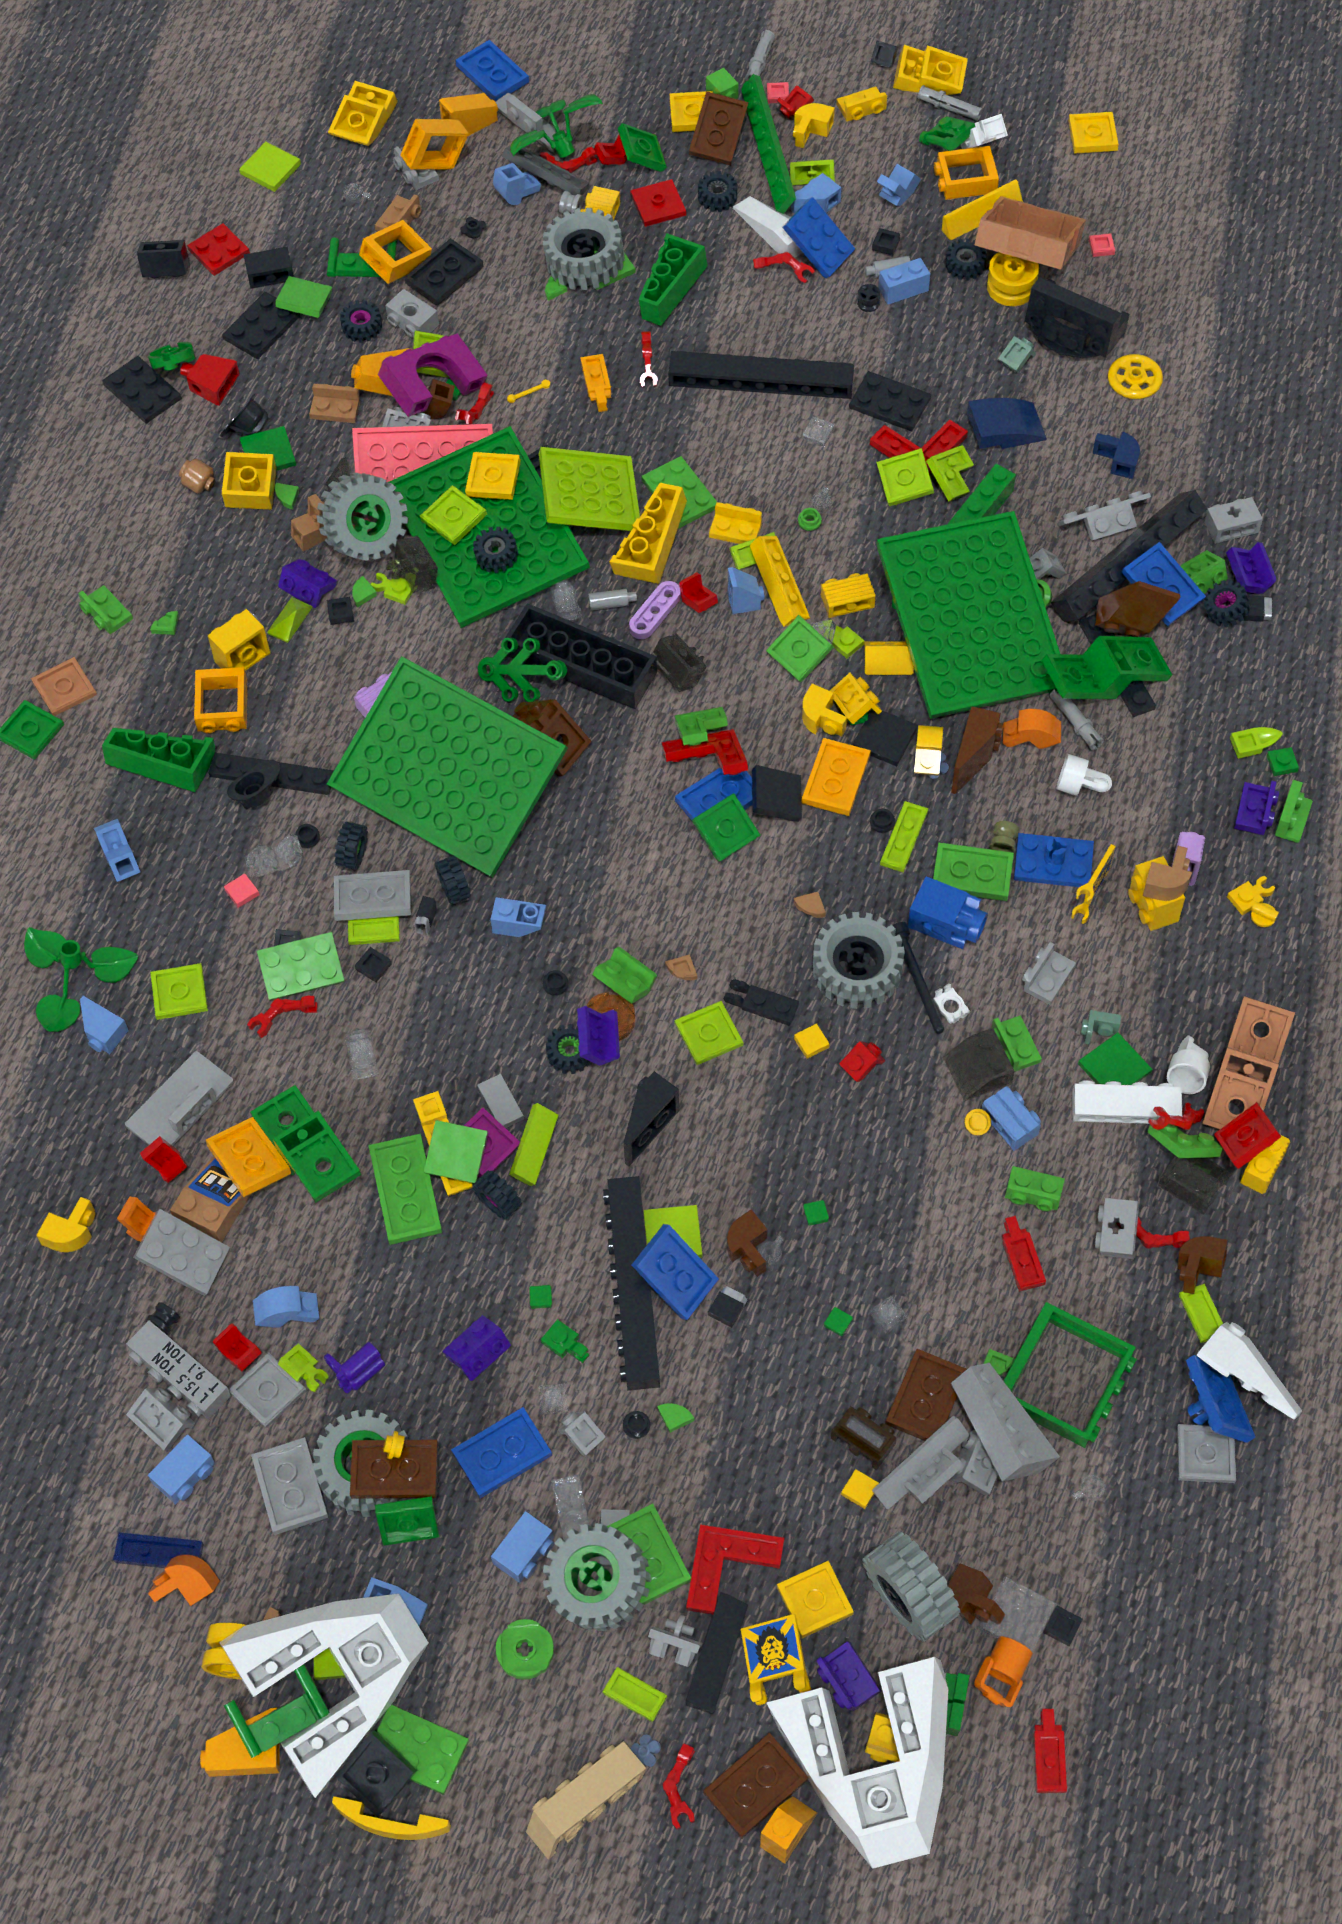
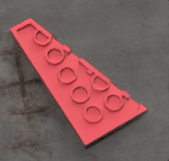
M492 424L352 428L355 473H365L385 479L386 482L392 481L493 434Z

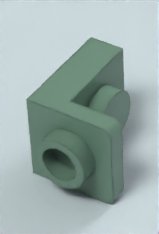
M1014 336L998 359L1001 363L1018 373L1030 356L1035 357L1036 353L1032 348L1034 345L1025 338L1020 340Z
M1090 1010L1088 1020L1083 1019L1081 1034L1086 1035L1084 1044L1090 1045L1093 1031L1102 1036L1115 1035L1119 1031L1121 1015Z

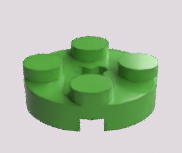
M522 1619L509 1624L508 1628L499 1635L496 1642L497 1659L504 1672L514 1678L527 1680L547 1671L554 1655V1645L549 1632L533 1620ZM524 1642L528 1643V1647H533V1651L529 1652L528 1656H522V1653H517V1649L521 1648Z

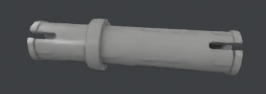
M770 30L763 31L754 57L749 61V70L745 76L746 81L753 74L760 76L761 72L765 70L766 59L775 39L774 33Z
M924 85L921 86L918 93V99L932 103L938 109L942 107L975 121L979 120L983 111L981 107L948 96L944 91L938 92L927 88Z
M1054 689L1050 694V698L1074 726L1075 733L1078 736H1082L1091 750H1096L1097 747L1094 744L1096 743L1100 747L1104 740L1092 727V721L1085 718L1071 699H1062L1061 695Z

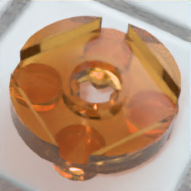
M609 992L600 993L587 1003V1007L601 1014L610 1010L617 1011L619 1041L626 1038L635 1027V1008L633 1004L619 994L617 996L614 994L609 995Z

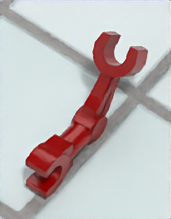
M593 147L586 148L580 157L563 162L556 161L555 157L546 152L540 153V157L570 173L584 164L589 166L598 162L594 156L596 151Z
M789 252L772 257L753 259L754 268L756 269L785 262L795 270L794 272L799 280L804 283L808 282L803 276L805 270H809L812 274L816 272L812 266L803 262L800 263Z
M641 332L645 373L640 377V385L645 387V379L651 378L653 380V387H656L658 382L657 376L651 372V332Z
M484 382L480 388L476 404L469 411L457 409L455 420H465L466 424H472L473 420H478L484 406L488 404L494 395V391L491 390L493 386Z
M310 995L302 997L301 1000H282L277 998L273 1000L270 1005L271 1007L264 1014L260 1013L251 1018L247 1025L250 1030H253L257 1025H262L257 1031L258 1036L262 1038L267 1035L273 1024L272 1020L278 1014L280 1015L282 1012L301 1010L304 1013H317L318 1003L315 1002V996Z
M1185 1103L1182 1116L1169 1115L1163 1107L1158 1106L1154 1107L1153 1111L1160 1117L1156 1120L1149 1119L1148 1123L1156 1130L1163 1129L1168 1124L1190 1130L1193 1123L1201 1121L1204 1110L1201 1108L1199 1111L1194 1110L1190 1107V1103Z
M1138 1217L1136 1236L1141 1240L1145 1248H1158L1165 1245L1181 1248L1185 1242L1190 1240L1189 1231H1178L1172 1235H1153L1141 1226L1142 1222Z
M683 1743L678 1753L677 1762L663 1783V1789L672 1806L670 1807L672 1824L677 1830L681 1828L678 1822V1817L681 1814H686L691 1824L695 1822L694 1813L685 1801L682 1802L676 1786L680 1783V1777L685 1766L689 1764L695 1753L694 1748Z

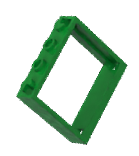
M1046 1302L1006 1375L1004 1383L1013 1393L1049 1323L1121 1358L1084 1431L1016 1397L1035 1423L1086 1448L1089 1441L1095 1442L1101 1430L1097 1426L1100 1418L1107 1419L1113 1407V1404L1109 1403L1112 1395L1118 1396L1125 1383V1381L1121 1380L1124 1372L1130 1373L1137 1360L1132 1357L1136 1347Z

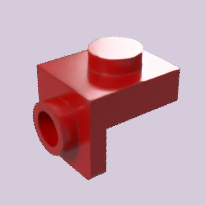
M796 85L785 100L779 97L776 101L781 106L779 110L787 118L790 116L795 118V112L800 107L813 103L814 99Z
M618 135L615 143L596 142L594 150L602 164L622 165L626 162L627 156L620 135Z
M698 572L679 582L682 602L698 613L718 603L717 595L702 585L701 574Z
M859 1041L839 1064L856 1082H860L877 1063L883 1064L885 1059L880 1055L882 1053L881 1049L873 1042Z
M161 1136L140 1152L143 1160L159 1171L163 1180L167 1183L187 1167L179 1151Z
M230 1324L213 1340V1344L221 1355L241 1372L262 1353L254 1343L241 1334L234 1324Z

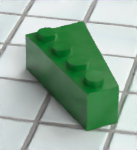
M666 233L664 238L665 243L663 247H660L658 252L659 257L652 266L651 276L647 278L639 297L642 319L660 326L708 266L705 246Z
M112 728L102 744L105 764L192 792L197 791L211 766L214 753L216 752L214 738L205 737L204 740L193 739V736L182 735V738L170 737L168 733L161 732L151 735L145 734V731L122 728Z

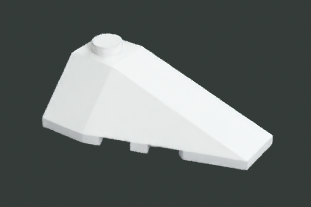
M751 196L733 206V209L778 254L789 252L795 258L803 253L782 228L791 218L790 216L777 212L776 209Z
M1228 1322L1222 1324L1196 1356L1222 1375L1228 1377L1230 1374L1239 1378L1241 1386L1249 1392L1250 1390L1253 1392L1260 1391L1263 1393L1262 1398L1265 1402L1292 1419H1296L1302 1412L1301 1408L1252 1341L1244 1335L1245 1330L1233 1322L1231 1324Z

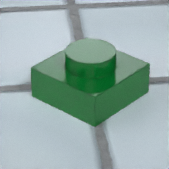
M1292 747L1268 751L1267 759L1273 776L1298 772L1299 766Z

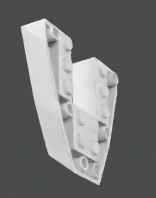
M400 1594L335 1601L243 1626L219 1643L253 1697L328 1648L355 1693L329 1709L330 1713L327 1716L280 1742L310 1793L316 1798L395 1701L429 1642Z
M936 1657L878 1672L900 1761L851 1775L829 1690L818 1688L767 1702L783 1739L803 1772L808 1776L810 1784L830 1817L872 1869L930 1854L943 1788L948 1686L941 1660Z

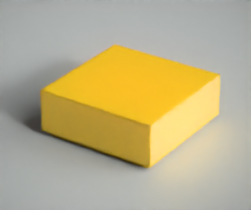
M817 1024L794 1034L796 1043L807 1059L828 1049L830 1046Z
M855 1469L841 1495L866 1509L874 1496L872 1490L879 1483Z

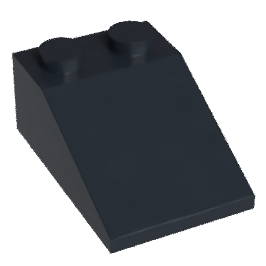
M655 1071L649 1077H644L637 1086L623 1142L625 1164L627 1166H630L680 1111L679 1089Z

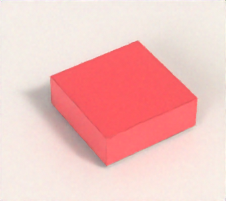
M788 82L767 83L768 103H778L776 100L779 97L785 100L789 95Z
M1111 234L1089 236L1092 257L1115 255Z
M246 874L241 875L224 886L226 893L238 908L259 896V891Z

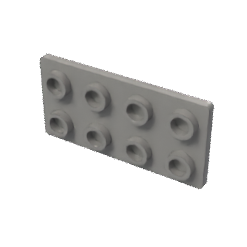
M195 1051L125 1122V1126L148 1145L161 1136L173 1146L234 1083L233 1078L198 1051Z

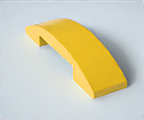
M438 1091L413 1099L429 1146L435 1120L449 1123ZM440 1176L447 1196L472 1188V1183Z
M333 1796L332 1803L341 1815L356 1826L376 1835L401 1840H420L450 1832L451 1825L449 1820L420 1814L417 1826L366 1816L364 1815L365 1807L362 1802Z

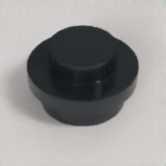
M881 808L871 815L870 825L875 831L886 833L893 829L895 817L888 809Z
M303 824L295 832V841L302 848H311L319 842V831L311 824Z
M550 971L543 978V988L550 995H560L568 988V978L561 971Z
M633 1411L625 1416L623 1430L630 1438H643L650 1431V1419L645 1413Z

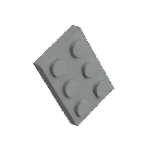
M409 870L334 876L335 921L411 915V880Z
M159 1209L156 1211L133 1258L205 1296L230 1247Z
M305 1437L251 1454L274 1535L328 1518Z

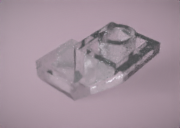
M563 580L549 587L557 616L567 620L582 618L573 582L569 583L568 580Z
M288 834L275 847L258 844L244 859L249 876L253 879L291 868L303 857L298 836Z
M357 1029L351 1031L350 1035H345L353 1081L379 1075L371 1031Z
M579 1474L551 1481L564 1540L569 1538L566 1532L573 1528L576 1531H581L580 1525L589 1524Z

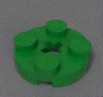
M179 342L177 343L178 347L166 345L149 353L150 356H148L152 369L164 367V370H172L178 367L177 363L195 360L196 357L192 343Z

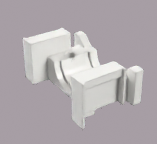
M1002 114L974 123L976 127L971 129L970 137L961 144L962 149L973 148L1008 136Z

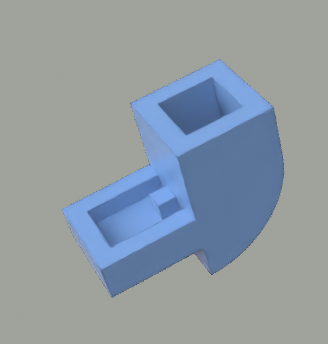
M514 163L496 168L494 172V188L511 205H518L521 203L522 197L540 191L541 184L538 180L529 174L528 171L522 173Z
M897 164L889 178L881 174L877 180L882 186L879 196L896 206H901L913 194L921 179L913 172Z
M118 819L95 827L94 830L116 881L118 882L140 873Z
M299 1286L273 1288L265 1291L253 1300L255 1326L279 1328L290 1320L315 1322L319 1319L317 1294L299 1291Z

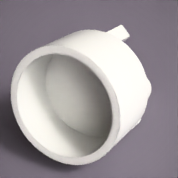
M1067 754L1056 790L1075 796L1078 795L1081 786L1098 792H1106L1111 788L1112 780L1105 773L1087 768L1089 760Z
M1189 1035L1182 1041L1178 1051L1171 1059L1167 1072V1081L1173 1084L1174 1087H1181L1184 1094H1195L1202 1091L1206 1085L1210 1063L1208 1061V1053L1194 1044V1038Z

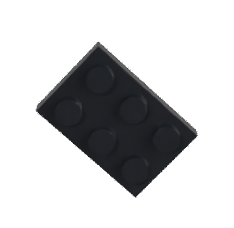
M450 238L404 277L405 284L438 306L484 267L483 260Z
M264 292L222 334V337L228 343L259 359L293 325L301 314L275 307L277 298Z
M136 356L102 380L103 385L145 424L182 399L181 394L139 356Z
M868 371L851 399L849 409L912 432L928 405L931 394Z

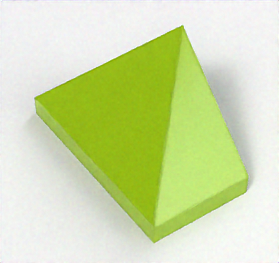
M834 159L790 162L792 185L808 184L810 180L817 178L822 173L835 182Z
M291 597L267 634L288 643L312 609V606Z

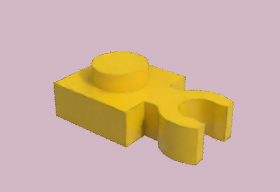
M1266 876L1260 877L1254 886L1247 881L1228 893L1227 898L1242 916L1251 911L1255 901L1263 903L1264 899L1261 896L1268 897L1273 894L1274 886L1268 889L1261 886L1266 882Z

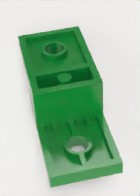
M1099 636L1083 655L1046 654L1042 659L1047 673L1053 680L1062 699H1116L1132 681H1168L1172 676L1152 637Z
M296 1085L250 1112L251 1116L289 1165L291 1175H297L315 1203L361 1176L359 1168L319 1111L314 1113ZM285 1115L294 1117L293 1122L288 1125L281 1124L280 1119ZM326 1161L331 1164L330 1169L325 1172L317 1170V1166L321 1162Z

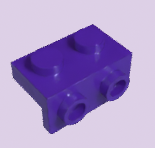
M1257 542L1250 550L1231 547L1226 552L1235 578L1241 584V587L1244 586L1246 592L1262 594L1276 582V576L1263 543Z
M298 559L283 566L278 587L316 608L319 606L321 595L333 590L336 587L337 580L329 576L327 572L311 566L309 562Z
M1271 781L1270 787L1244 782L1234 829L1264 835L1266 827H1272L1275 812L1271 811V806H1276L1279 791H1275L1276 781Z
M587 1006L578 1008L577 1026L580 1057L599 1066L619 1059L617 1011L610 1010L601 1014Z
M482 1315L442 1352L448 1360L463 1371L467 1379L473 1381L501 1356L511 1344L501 1328Z
M849 1641L825 1658L819 1657L816 1660L820 1666L817 1669L820 1677L826 1684L831 1683L836 1691L833 1693V1697L842 1709L846 1707L848 1710L855 1711L882 1692Z

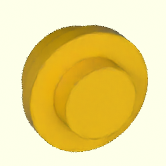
M974 1109L966 1115L965 1127L973 1135H983L991 1127V1117L983 1109Z
M393 1431L392 1436H386L383 1452L388 1453L387 1459L392 1460L393 1457L400 1458L405 1436L398 1435V1431Z

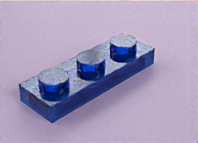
M119 1532L113 1561L119 1564L165 1568L172 1558L179 1555H193L201 1559L204 1544L198 1540Z

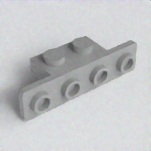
M507 93L496 101L498 111L526 133L533 130H544L553 140L552 135L556 133L555 128L515 96ZM544 137L537 140L551 152L556 150L551 148L550 143Z
M1142 491L1129 494L1128 500L1121 501L1120 497L1107 501V506L1099 508L1098 504L1084 508L1086 513L1077 515V511L1063 515L1064 520L1057 522L1060 527L1084 519L1091 541L1137 527L1130 504L1148 499L1151 495L1150 493L1142 494Z
M952 1416L873 1488V1493L886 1509H890L907 1492H910L923 1504L964 1466L959 1458L951 1453L969 1436L968 1431L956 1416Z

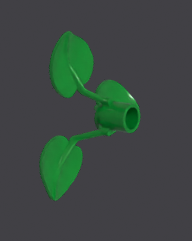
M588 94L571 102L563 110L567 133L564 130L560 131L553 115L554 112L566 106L565 100L561 99L551 103L549 106L540 108L536 113L542 118L549 115L556 130V133L552 135L553 140L544 130L530 131L512 141L510 146L512 155L515 156L520 149L542 137L550 143L552 149H556L559 158L572 154L575 149L571 142L573 138L570 130L569 113L587 106L603 104L602 100L595 94Z
M29 927L24 941L28 961L39 968L50 967L54 961L58 963L61 961V964L64 966L62 998L58 995H48L42 998L36 1007L37 1019L44 1030L49 1032L62 1031L71 1027L77 1021L80 1014V1005L74 999H67L69 970L77 968L81 960L89 968H95V976L99 980L114 983L121 981L130 973L138 960V954L122 948L103 947L92 953V962H90L86 957V953L80 951V945L76 941L66 940L62 935L55 932Z

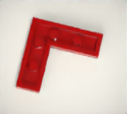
M949 419L922 447L925 461L932 456L958 447L967 438L968 431ZM883 425L870 438V445L889 458L921 449L886 425ZM926 462L929 475H931V474H932V471H931V469L929 468V466H928V464H927V462Z
M734 729L707 734L708 741L694 746L683 745L682 739L661 742L666 762H680L685 758H701L715 753L724 775H737L742 771H748V763Z
M700 1524L686 1610L714 1614L724 1560L780 1568L784 1538Z

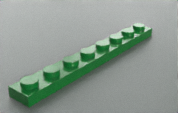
M753 74L743 84L741 91L744 101L749 102L747 112L776 211L784 214L796 200V196L761 78Z

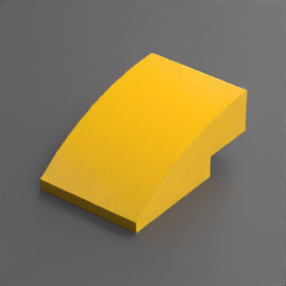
M904 45L898 58L893 88L919 93L921 86L924 85L938 92L944 91L946 95L961 93L968 59L928 45L925 51Z
M355 81L349 95H344L328 133L369 146L381 132L398 102L395 93Z

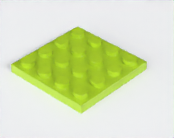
M540 447L539 461L547 523L632 531V525L637 518H640L631 456Z

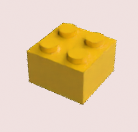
M226 452L222 497L225 507L272 510L276 477V464L273 454Z
M247 609L240 614L234 615L231 620L221 627L215 628L208 635L214 661L220 668L244 667L246 671L270 654L264 626Z
M1164 856L1135 865L1130 889H1128L1131 902L1136 903L1140 909L1139 917L1141 922L1147 924L1150 931L1179 922L1185 901L1184 894L1170 901H1161L1143 896L1151 862L1169 866Z

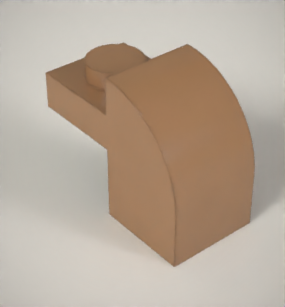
M316 494L308 497V513L291 520V536L302 551L312 548L327 538V536L321 535L319 530L324 525L317 522V515H322L323 513L322 510L317 509L318 503L324 504L325 502H322Z
M1177 846L1172 867L1151 862L1143 896L1161 901H1170L1179 898L1185 893L1192 872L1187 871L1190 859L1185 858L1188 848Z

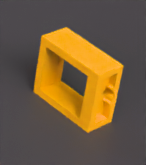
M415 119L400 156L410 169H452L455 167L469 133L458 119ZM432 136H447L441 151H426Z
M990 146L938 152L937 162H934L935 176L939 175L938 188L939 192L944 193L945 200L985 195L998 188L999 177ZM981 164L984 175L982 177L951 180L948 168Z
M401 220L363 238L359 255L389 284L408 275L431 255L432 248L404 220ZM399 239L412 254L395 261L382 246Z
M244 667L195 670L194 720L198 731L213 733L215 730L236 732L240 729H247V676ZM238 688L237 712L203 713L204 690Z

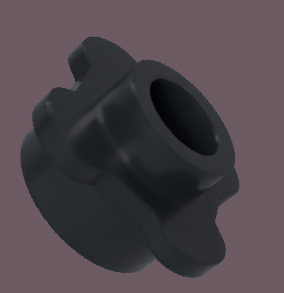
M473 217L466 218L465 225L460 228V232L469 238H478L482 234V229L486 228V223L478 221Z

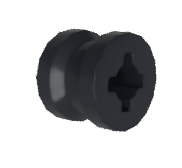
M873 284L861 286L858 290V307L865 312L877 310L880 306V289Z
M159 1302L155 1306L156 1311L149 1315L145 1321L148 1322L150 1320L162 1332L168 1335L171 1331V1325L177 1323L180 1316L172 1308Z

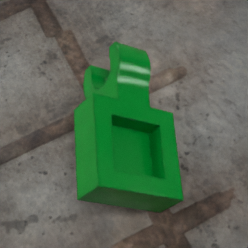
M558 1319L540 1339L543 1345L562 1359L567 1353L581 1363H584L589 1357V1353H587L588 1348L577 1342L579 1334Z

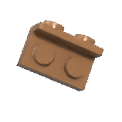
M414 194L408 200L397 195L376 222L375 230L380 231L401 220H404L410 226L411 221L414 218H418L421 213L419 196Z
M313 384L314 397L309 413L310 419L356 423L360 406V396L357 388Z

